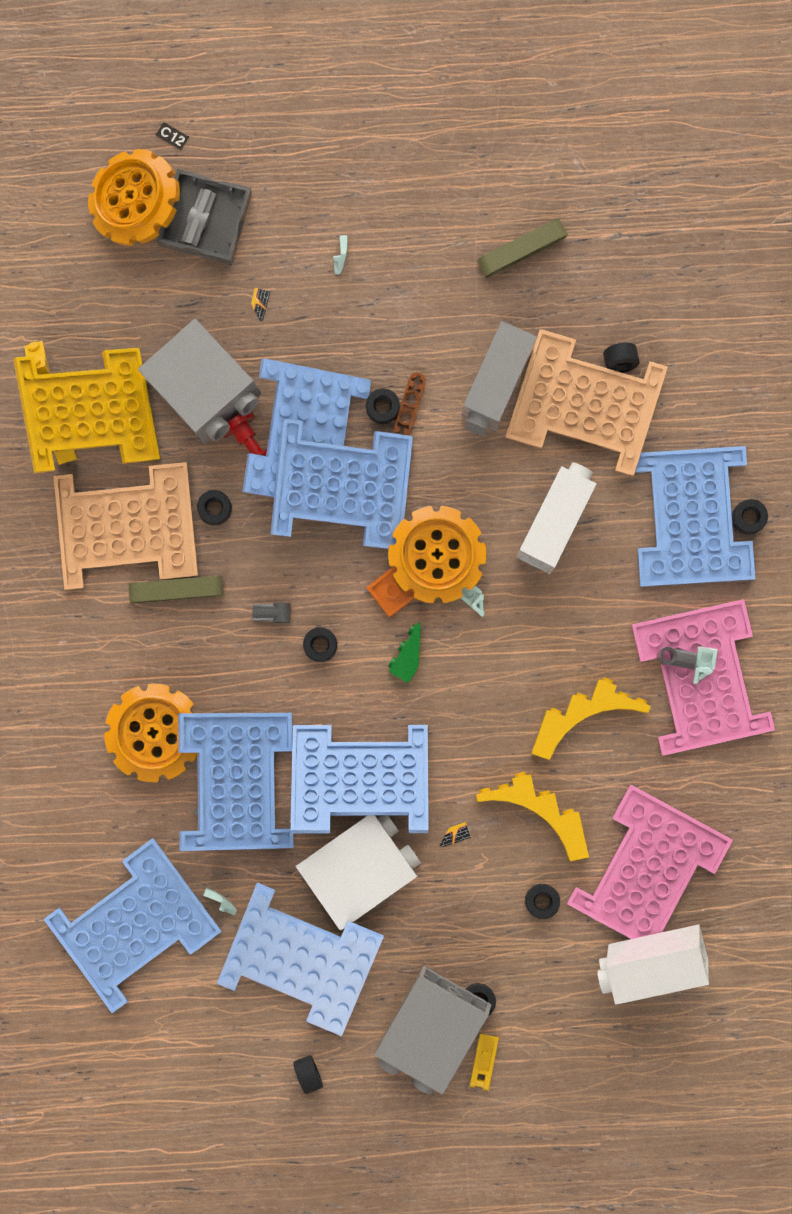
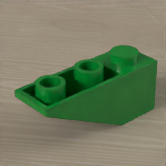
M419 622L417 625L413 624L407 633L410 637L407 642L402 641L398 648L400 652L398 657H393L387 666L390 668L389 673L407 684L411 681L419 665L421 623Z

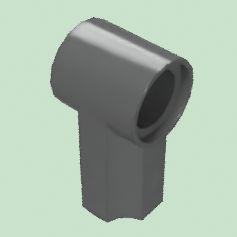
M253 604V621L290 623L291 604Z
M665 647L658 651L657 660L662 665L694 670L697 662V653ZM664 651H668L671 654L669 661L663 659Z

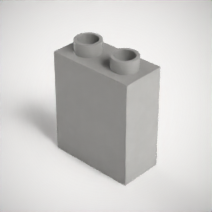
M196 319L192 320L138 368L152 388L204 444L210 439L217 441L224 437L230 429V425L227 422L239 413L244 416L252 412L259 403L257 397L262 394L251 377Z
M503 321L500 322L463 405L461 418L466 419L465 429L483 437H486L488 430L497 432L531 356L537 336Z
M423 966L380 1040L374 1056L380 1059L378 1061L379 1066L388 1073L398 1075L402 1071L413 1077L412 1084L423 1093L432 1094L435 1090L443 1094L486 1021L491 1004Z

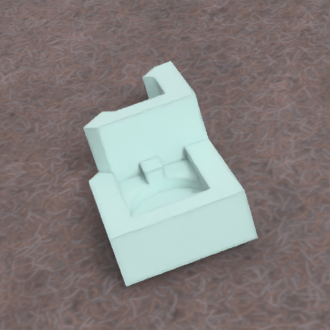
M347 235L340 236L341 255L333 256L335 275L342 273L346 262L348 249Z
M477 586L471 591L466 588L463 589L461 599L483 617L484 595Z
M698 646L693 684H697L701 679L713 672L717 649Z
M206 888L203 896L221 902L220 911H225L232 915L236 914L237 909L227 898L210 888Z

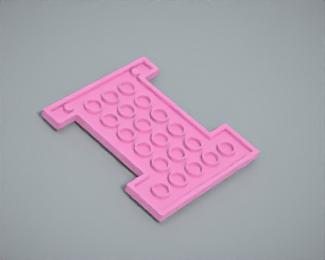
M744 599L631 625L640 662L657 659L658 651L665 647L697 653L698 646L718 650L715 669L697 684H693V669L660 664L676 730L674 734L657 737L662 756L775 730L771 712L752 716L734 642L753 637ZM664 651L663 659L669 661L671 654L668 651Z
M630 784L612 819L629 827L593 896L575 887L566 904L628 938L634 939L662 933L696 867L699 865L715 874L733 840Z

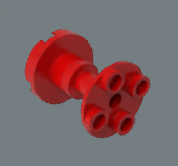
M253 412L243 417L239 414L227 422L230 425V429L224 438L234 435L240 445L244 444L251 454L266 456L267 449L262 451L254 439L256 433L249 425L255 418Z

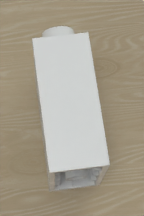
M574 462L571 463L569 469L561 466L516 558L551 574L597 484L590 480L593 474L591 470Z
M375 815L366 816L296 866L340 931L345 928L347 921L354 922L417 877L413 869L420 865L421 862L408 844L400 850L391 837L399 832V830L388 815H381L378 818Z
M700 924L608 944L607 957L599 959L601 970H598V979L603 994L612 992L615 1005L709 985V960Z

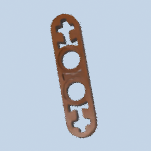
M416 372L409 377L392 433L400 432L401 427H397L399 423L402 426H409L408 430L404 428L403 435H410L426 382L423 374ZM416 377H420L422 384L417 386V391L420 390V393L408 390L409 387L413 389L414 382L412 379H416ZM410 394L415 395L417 398V402L413 405L406 402V397ZM409 413L411 421L408 423L402 422L401 414Z

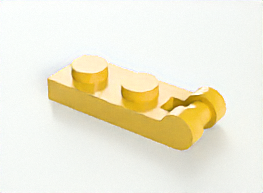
M479 1034L469 1087L475 1088L476 1086L489 1091L499 1037ZM478 1074L485 1075V1079H477Z

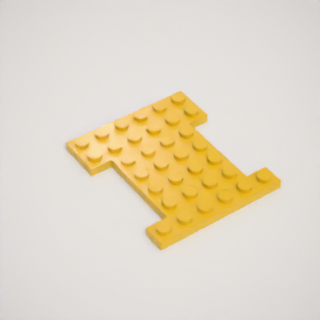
M140 348L104 350L102 356L105 369L37 375L34 356L16 357L13 359L34 473L54 471L52 452L119 445L123 464L160 459L146 380L138 370L143 365Z

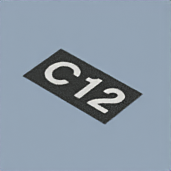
M165 122L162 123L156 133L157 137L182 150L189 136Z

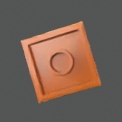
M396 567L390 568L366 587L389 618L415 599L413 590L404 592L395 581L393 574L397 572Z

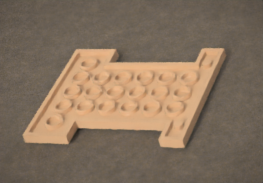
M540 329L505 437L542 449L547 432L549 431L620 453L615 471L634 477L668 367L649 361L645 377L641 379L573 359L571 357L576 339Z
M187 462L149 466L150 485L75 493L73 474L53 476L64 590L84 588L83 569L158 561L160 580L198 576Z

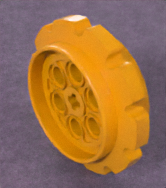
M135 149L131 155L124 151L112 157L108 161L109 166L106 169L102 167L96 174L92 182V186L95 188L94 192L89 194L88 209L89 213L95 217L93 220L95 228L106 238L111 237V240L116 244L133 246L136 240L141 244L153 240L159 236V229L161 227H168L177 211L173 205L180 199L179 182L172 178L175 174L174 169L161 156L157 157L153 152L144 149Z
M431 506L412 512L413 519L411 521L403 519L392 535L397 541L396 544L389 545L388 550L389 566L397 568V572L393 574V577L404 592L413 590L414 598L430 604H433L436 598H440L444 604L462 598L463 589L466 588L471 591L482 576L478 566L485 565L486 545L485 543L478 542L477 538L481 536V531L470 518L462 520L459 510L447 506H441L438 512L433 511ZM434 531H439L442 534V538L436 541L432 539L431 534ZM451 540H456L459 543V548L452 550L449 548L448 543ZM423 541L426 544V548L419 551L415 548V543ZM435 550H439V553L443 554L439 560L432 556V554H435ZM418 560H423L426 562V568L419 570L416 568L415 563ZM450 560H458L460 566L457 569L450 568ZM435 569H440L443 572V577L435 579L432 576V572Z
M148 684L146 691L137 686L125 692L121 696L122 704H113L105 721L111 727L110 731L104 733L105 745L108 753L116 754V759L113 761L114 764L126 775L136 772L138 775L137 779L144 782H159L162 775H165L170 780L184 773L187 770L185 766L186 761L194 762L197 758V753H178V714L192 713L191 708L194 706V703L181 691L171 694L170 686L163 684ZM148 709H153L155 712V716L151 720H148L145 716V712ZM166 715L173 717V723L169 726H166L163 722ZM137 721L140 724V730L134 733L131 730V724ZM152 728L159 731V734H156V738L149 735V732H152ZM173 733L177 736V741L171 745L168 743L167 737ZM139 740L144 743L142 751H137L134 746ZM157 746L163 750L162 755L158 758L153 755V749Z

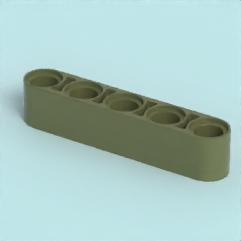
M558 218L480 257L477 262L487 278L565 239L568 234Z
M222 576L129 584L130 603L224 595Z

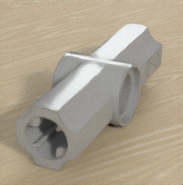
M200 189L195 205L189 212L187 226L181 239L182 243L197 247L203 229H206L209 223L210 211L215 201L216 193L207 189Z

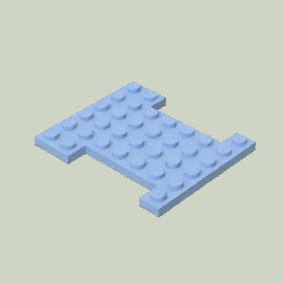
M266 358L261 359L259 378L276 381L277 384L266 456L251 453L247 455L242 492L274 498L282 419L284 418L303 421L301 436L303 441L344 446L350 398L367 399L371 380Z
M282 419L270 535L291 537L293 518L362 526L364 527L362 546L389 549V545L396 544L397 541L392 535L405 517L413 436L375 431L373 449L369 450L301 440L303 421Z
M746 446L641 453L635 473L651 472L656 547L637 549L640 587L755 580L753 541H733L728 467L747 465Z
M292 713L178 714V753H197L198 831H179V851L294 848V837L291 829H275L274 752L292 751Z
M293 725L291 833H330V816L409 815V833H428V725H408V742H331V725Z
M154 838L122 861L133 877L72 923L61 908H58L44 919L111 1013L128 1002L117 985L177 940H180L191 955L222 932Z
M257 883L217 984L235 991L241 975L311 1004L312 1008L306 1022L342 1036L384 936L350 921H347L341 937L269 907L275 890Z

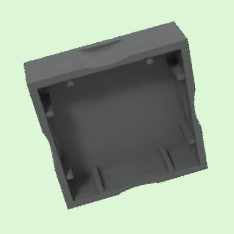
M177 169L174 179L179 182L180 199L173 205L177 211L167 228H160L157 238L158 245L232 265L252 195L251 188L226 181L211 180L203 175ZM200 189L210 190L216 193V198L210 211L209 223L206 229H203L197 247L188 246L182 243L181 239L187 226L189 212L195 205Z

